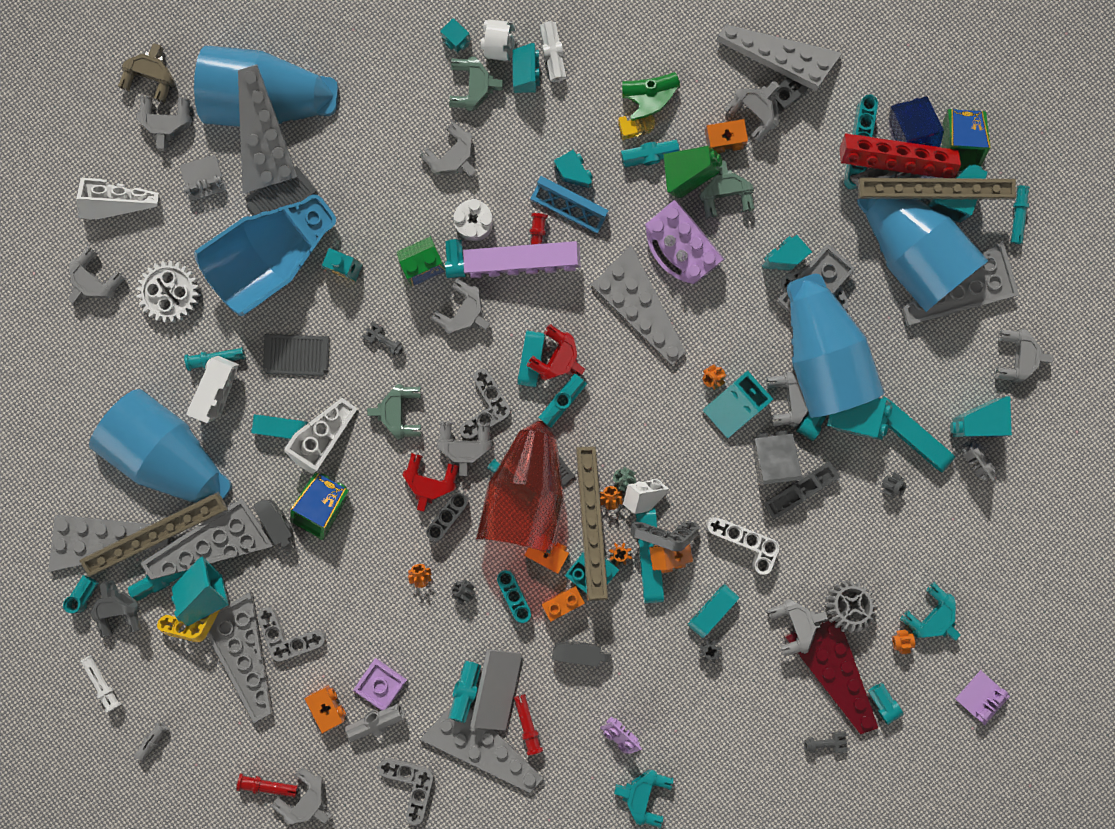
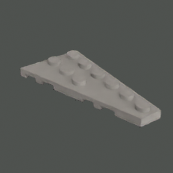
M727 24L718 34L716 40L816 92L842 55L841 52Z
M241 498L227 507L226 511L213 516L141 562V565L150 579L153 580L186 571L202 556L212 564L274 546Z
M55 515L48 572L81 565L80 559L151 524ZM170 538L146 550L168 546L170 544Z
M250 592L220 609L207 636L253 723L271 714L272 706L253 595Z
M450 706L419 739L529 793L543 780V776L496 730L473 728L470 726L474 711L471 706L465 723L448 718L451 710Z

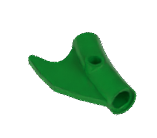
M675 72L650 79L622 81V98L632 100L639 106L630 116L631 121L660 112L666 106L677 89L680 88V81Z

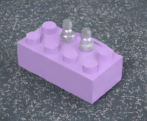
M673 200L645 224L648 244L654 258L664 270L679 280L696 284L725 260L677 200ZM653 240L658 241L665 257L673 265L681 269L682 273L680 275L673 272L663 263L654 248Z

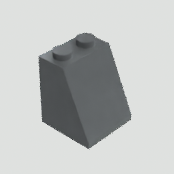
M787 431L775 432L776 436L768 437V433L756 434L757 438L752 439L758 485L803 480L793 434H787Z

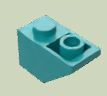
M573 149L554 160V166L564 182L586 188L592 187L591 180H593V176L589 169L585 170L583 167L584 161L580 153L576 154Z

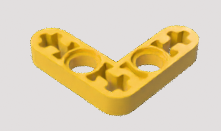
M220 610L210 614L205 619L186 626L184 631L180 633L179 628L185 624L171 615L161 617L157 623V628L168 636L192 642H201L206 638Z

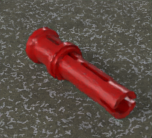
M531 213L533 220L532 228L529 229V233L532 235L530 245L542 244L543 236L546 235L545 223L548 215Z
M522 694L520 698L519 696L514 697L524 732L522 739L525 740L527 746V756L544 751L543 747H540L538 740L539 732L534 729L526 694Z
M242 773L239 775L236 791L239 792L246 790L252 791L253 794L264 792L296 798V790L298 789V785L262 780L260 776L254 778L244 776Z

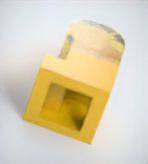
M650 115L638 120L627 121L626 116L619 117L618 125L622 140L651 133L655 126V118Z

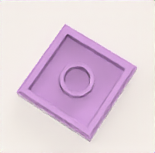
M375 658L353 691L382 711L390 706L407 679Z

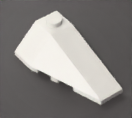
M81 178L77 194L78 218H85L87 220L102 219L154 208L158 205L159 193L140 188L131 190L124 188V185L119 183L116 186L107 184V180Z
M343 398L339 399L297 431L284 448L285 453L297 465L311 474L315 473L358 408Z

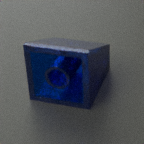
M928 96L891 105L889 122L895 141L935 147L941 146L944 129Z

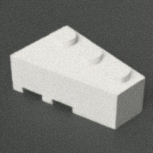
M220 356L209 359L205 366V373L186 415L205 423L221 417L239 364Z

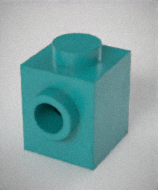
M454 18L440 30L441 37L445 40L444 44L450 50L454 49L458 53L461 49L464 50L469 46L471 40L470 33Z

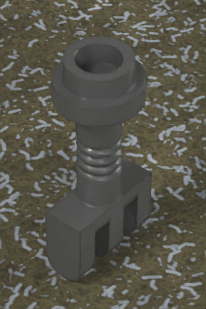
M372 321L370 324L376 328L375 331L368 327L366 331L372 335L369 337L367 334H363L362 337L372 344L378 340L391 349L390 354L399 356L404 350L400 341L395 343L381 334L384 328Z
M846 731L832 732V739L814 741L813 737H808L804 740L805 751L815 753L816 748L833 747V752L835 753L848 752L847 747H840V745L847 744V739H839V737L846 736Z

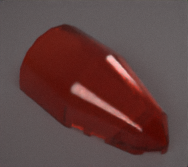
M538 420L518 432L488 482L476 541L492 540L516 544L542 551L550 557L553 556L564 495L557 439L543 421Z

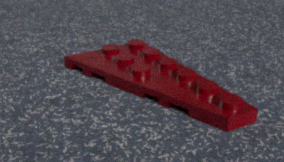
M828 620L820 623V628L816 629L809 652L805 654L798 652L797 654L860 735L878 729V724L845 632L841 631V626L835 628V621L829 622ZM796 632L784 635L789 643L797 641L798 636Z

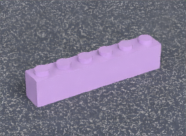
M577 241L463 250L464 273L469 275L470 278H481L484 274H489V277H498L500 273H507V275L513 276L525 271L526 274H537L539 270H545L546 273L557 272V269L575 271L576 268L581 267L580 244Z

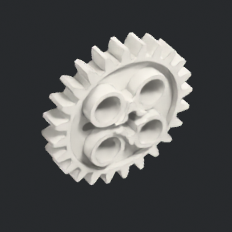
M162 261L161 267L154 263L155 269L153 270L148 267L149 274L142 273L145 279L138 280L142 287L136 288L141 291V294L137 295V297L143 299L139 305L145 306L143 311L146 313L150 312L148 316L151 318L155 317L157 321L163 319V322L168 323L170 318L171 322L175 323L176 317L182 321L183 314L190 316L189 309L195 311L192 304L199 303L195 300V297H199L200 294L195 290L200 289V286L194 285L198 279L192 278L194 273L192 271L187 272L189 268L186 266L182 267V264L179 262L175 265L173 261H169L167 265L166 262ZM173 274L172 282L167 283V277ZM158 279L161 280L165 287L170 289L169 292L179 301V305L176 304L171 296L167 295V290L160 285ZM158 286V293L153 295L152 289ZM185 289V295L180 298L179 291ZM170 301L169 309L165 310L164 303Z

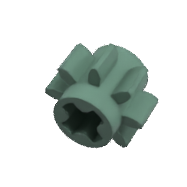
M623 467L622 470H617L613 475L614 487L626 492L628 484L636 483V478L634 477L636 473L626 467Z

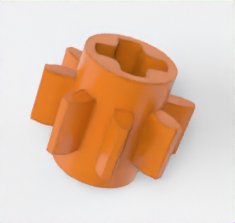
M713 364L703 370L702 380L707 387H713L715 390L726 383L724 381L726 374L722 367H716Z
M614 486L606 487L603 492H600V505H605L607 510L617 509L619 504H623L622 491H618Z
M624 542L621 546L614 543L616 548L614 550L609 549L613 553V556L609 559H615L616 566H618L619 562H623L626 565L625 560L627 558L632 559L628 555V552L632 549H625ZM618 549L621 551L625 550L623 559L615 557Z
M416 564L411 570H408L409 584L414 583L416 588H423L428 585V582L432 581L431 569L425 568L424 564Z
M906 630L896 631L897 635L892 636L894 650H899L901 654H910L911 649L915 648L914 635L908 634Z

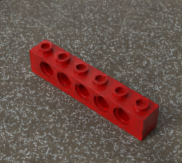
M845 133L839 148L841 163L938 178H955L961 166L958 150Z

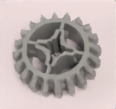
M853 580L848 581V583L842 581L840 585H834V589L828 592L830 596L825 598L829 603L824 605L825 608H829L826 614L832 616L829 622L835 621V628L841 626L842 632L848 629L851 634L854 631L859 633L862 629H868V624L871 625L874 622L872 618L877 616L873 611L878 608L876 605H873L876 599H871L870 597L873 592L867 593V586L860 588V582L854 585ZM849 592L855 594L853 598L844 597L842 593ZM853 602V604H852L853 610L849 611V610H850L849 606H851V605H848V604H850V603ZM838 605H840V607H841V609H842V612H841V613H840V611H839V609H838ZM852 615L855 618L858 617L861 620L858 622H853L847 620L846 618Z

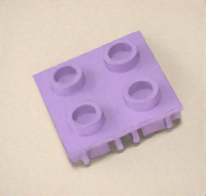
M980 670L955 699L983 725H986L1010 696L1003 688L1001 689Z
M610 717L606 721L607 724L600 727L604 731L605 737L609 740H614L618 744L617 747L623 753L631 754L642 749L639 746L638 738L629 730L624 732L625 726H622V723L616 718Z

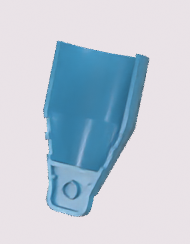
M206 45L200 50L195 68L194 97L197 115L203 124L240 127L238 70L258 64L279 124L289 120L295 121L316 115L331 116L336 112L339 86L336 80L331 77L319 76L261 50Z
M310 195L301 202L279 207L268 212H261L250 217H243L194 251V258L203 276L221 300L239 316H244L293 280L323 235L334 227L336 217L320 196Z
M857 199L859 208L866 214L873 234L878 240L879 248L883 252L888 269L925 312L988 262L985 256L950 217L918 199Z
M811 274L790 282L787 286V294L790 299L791 327H793V339L791 341L794 357H792V364L810 418L851 409L884 395L885 392L866 336L830 289L826 287L823 277L819 274Z
M142 389L132 390L118 400L103 416L90 438V449L138 485L193 503L217 492L220 493L224 500L232 489L231 481L218 470L208 453L200 445L199 440L191 432L188 424Z

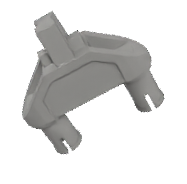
M771 82L767 88L763 86L761 89H737L734 99L725 110L727 112L730 111L729 114L735 116L742 105L746 104L762 121L751 134L753 138L756 136L755 140L761 142L770 130L778 126L779 115L775 94L781 86L777 82Z
M140 96V112L137 113L136 119L153 134V139L156 140V148L159 151H167L168 141H172V138L179 136L192 123L191 116H189L191 100L188 98H183V100L178 98V112L175 116L151 114L153 97L146 96L144 98L145 96Z
M452 121L450 123L451 126L448 125L446 130L458 140L457 143L440 159L429 148H425V153L422 151L419 157L431 167V172L435 175L462 174L465 172L473 178L477 171L471 166L473 163L471 160L472 134L467 131L465 132L455 121Z
M89 246L78 258L72 259L69 263L73 291L67 299L75 305L82 299L86 300L88 297L113 298L116 293L115 290L126 279L117 270L106 283L101 282L87 269V265L98 253Z
M457 278L455 280L456 284L453 283L451 288L464 295L465 301L454 318L450 319L439 312V310H436L434 314L439 318L432 315L431 321L445 328L444 331L447 334L462 332L472 327L476 329L478 326L487 331L491 324L483 319L485 314L482 313L479 288L476 286L471 287Z
M1018 329L1017 331L999 330L998 335L1004 336L998 337V340L1000 342H1015L1016 352L1014 369L997 367L995 373L1003 374L995 375L996 379L1012 380L1015 384H1020L1038 367H1041L1042 363H1053L1054 355L1042 354L1043 349H1041L1034 337L1026 329Z
M785 372L781 376L766 377V382H775L768 383V389L786 388L789 407L788 413L771 415V420L779 419V421H773L772 426H798L808 409L797 376L791 372Z
M441 421L440 438L437 441V446L447 457L455 462V465H459V476H468L469 466H473V462L492 447L490 423H478V440L463 441L451 439L452 422L447 421L446 423V421Z
M790 599L785 600L784 604L768 608L771 621L785 615L790 616L798 636L797 641L780 645L784 658L798 652L808 653L815 637L816 629L820 628L819 624L828 621L825 611L815 614V611L810 612Z
M302 765L294 776L308 786L304 796L295 807H290L278 796L270 807L284 817V822L287 824L308 821L310 818L314 821L319 819L325 824L331 817V814L324 809L326 805L323 803V778L318 775L314 776Z

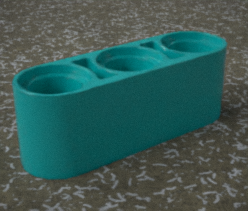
M526 330L517 385L536 388L539 373L527 367V363L532 356L541 361L545 340L544 333Z
M254 414L251 433L291 439L297 431L309 422Z
M509 569L502 570L497 576L498 585L515 620L519 623H525L531 617V608L514 573ZM508 573L511 576V582L503 583L501 575ZM511 591L519 593L520 598L517 601H512L509 598ZM521 608L526 609L528 616L520 618L517 615V611Z
M723 584L690 620L688 626L697 635L704 638L739 599V596L726 584Z

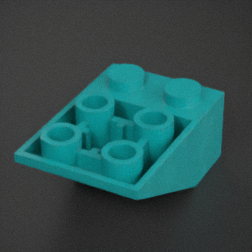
M747 370L702 411L728 439L766 407L773 398Z

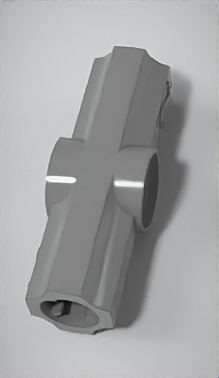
M400 704L380 712L370 710L362 720L345 726V732L351 742L370 734L379 736L386 731L388 726L404 720L405 713Z

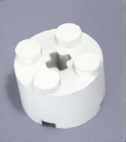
M485 20V38L481 39V50H484V57L487 59L510 61V58L513 56L512 50L515 47V37L512 35V31H515L514 22Z
M471 199L457 207L454 213V224L459 235L465 240L481 241L491 233L493 218L490 209L485 203L477 199ZM471 218L476 219V220H477V223L474 224L473 222L470 221V219H471Z

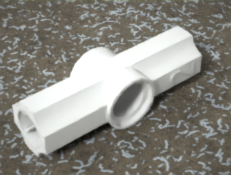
M548 21L540 25L545 62H547L550 82H560L566 79L562 43L559 42L556 22Z

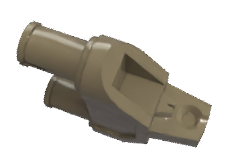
M153 43L150 52L124 61L121 67L123 73L118 87L130 91L134 76L137 75L157 81L159 84L153 99L165 103L169 89L174 86L175 80L163 63V47Z

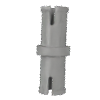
M161 722L156 723V726L149 735L145 736L143 744L134 754L138 760L144 762L153 748L159 745L158 741L168 730L167 726Z

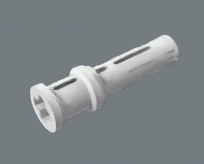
M92 655L81 660L80 663L98 692L96 697L102 701L105 707V713L122 705L116 699L113 687H108Z

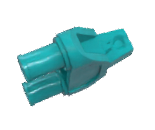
M933 582L929 585L932 588L928 587L926 592L938 601V605L921 622L909 610L904 613L906 616H901L900 620L912 629L913 635L917 638L945 637L948 635L956 641L961 634L953 628L956 625L954 623L956 615L955 597L951 593H945Z
M650 769L632 780L631 783H627L626 786L616 784L614 794L622 796V800L627 802L637 825L648 824L661 829L663 816L649 813L646 810L650 792L654 785L671 790L674 778L659 775L655 770Z

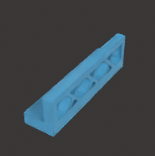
M540 176L538 179L537 187L530 200L598 234L609 211L543 176ZM540 189L548 192L550 198L542 201L536 196ZM561 198L565 200L567 207L558 209L553 201ZM575 207L582 209L583 216L577 218L572 216L570 209ZM596 216L600 218L596 228L589 225L588 217Z

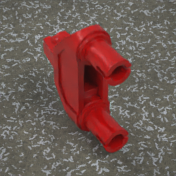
M549 324L544 331V335L557 342L553 355L547 365L535 358V356H532L527 363V367L539 373L544 381L565 373L582 376L585 368L577 363V350L573 336L568 332L563 333L552 324Z
M411 453L408 467L403 471L402 475L413 493L416 494L415 499L419 500L417 510L425 512L427 504H432L433 499L456 490L455 480L459 466L454 465L453 468V464L448 463L444 480H435L419 475L418 470L423 456Z

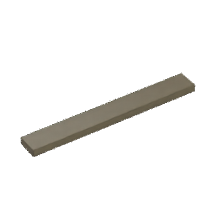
M858 179V199L1014 200L1016 198V179Z
M596 446L576 447L587 601L608 600Z
M217 492L79 561L87 575L91 577L226 511L228 508L220 493Z

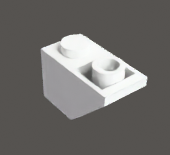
M657 479L628 484L623 505L634 514L648 512L668 493L669 488Z

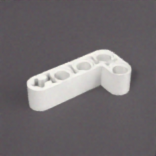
M712 517L707 520L706 530L709 533L756 551L752 562L754 571L765 575L772 570L779 552L777 541L720 518ZM718 521L717 525L724 527V532L719 529L713 531L711 523ZM736 528L738 535L732 539L729 537V530ZM754 535L756 541L753 545L749 546L746 541L747 537ZM771 542L774 548L771 552L767 553L765 545ZM761 560H765L767 566L764 570L760 571L758 563Z

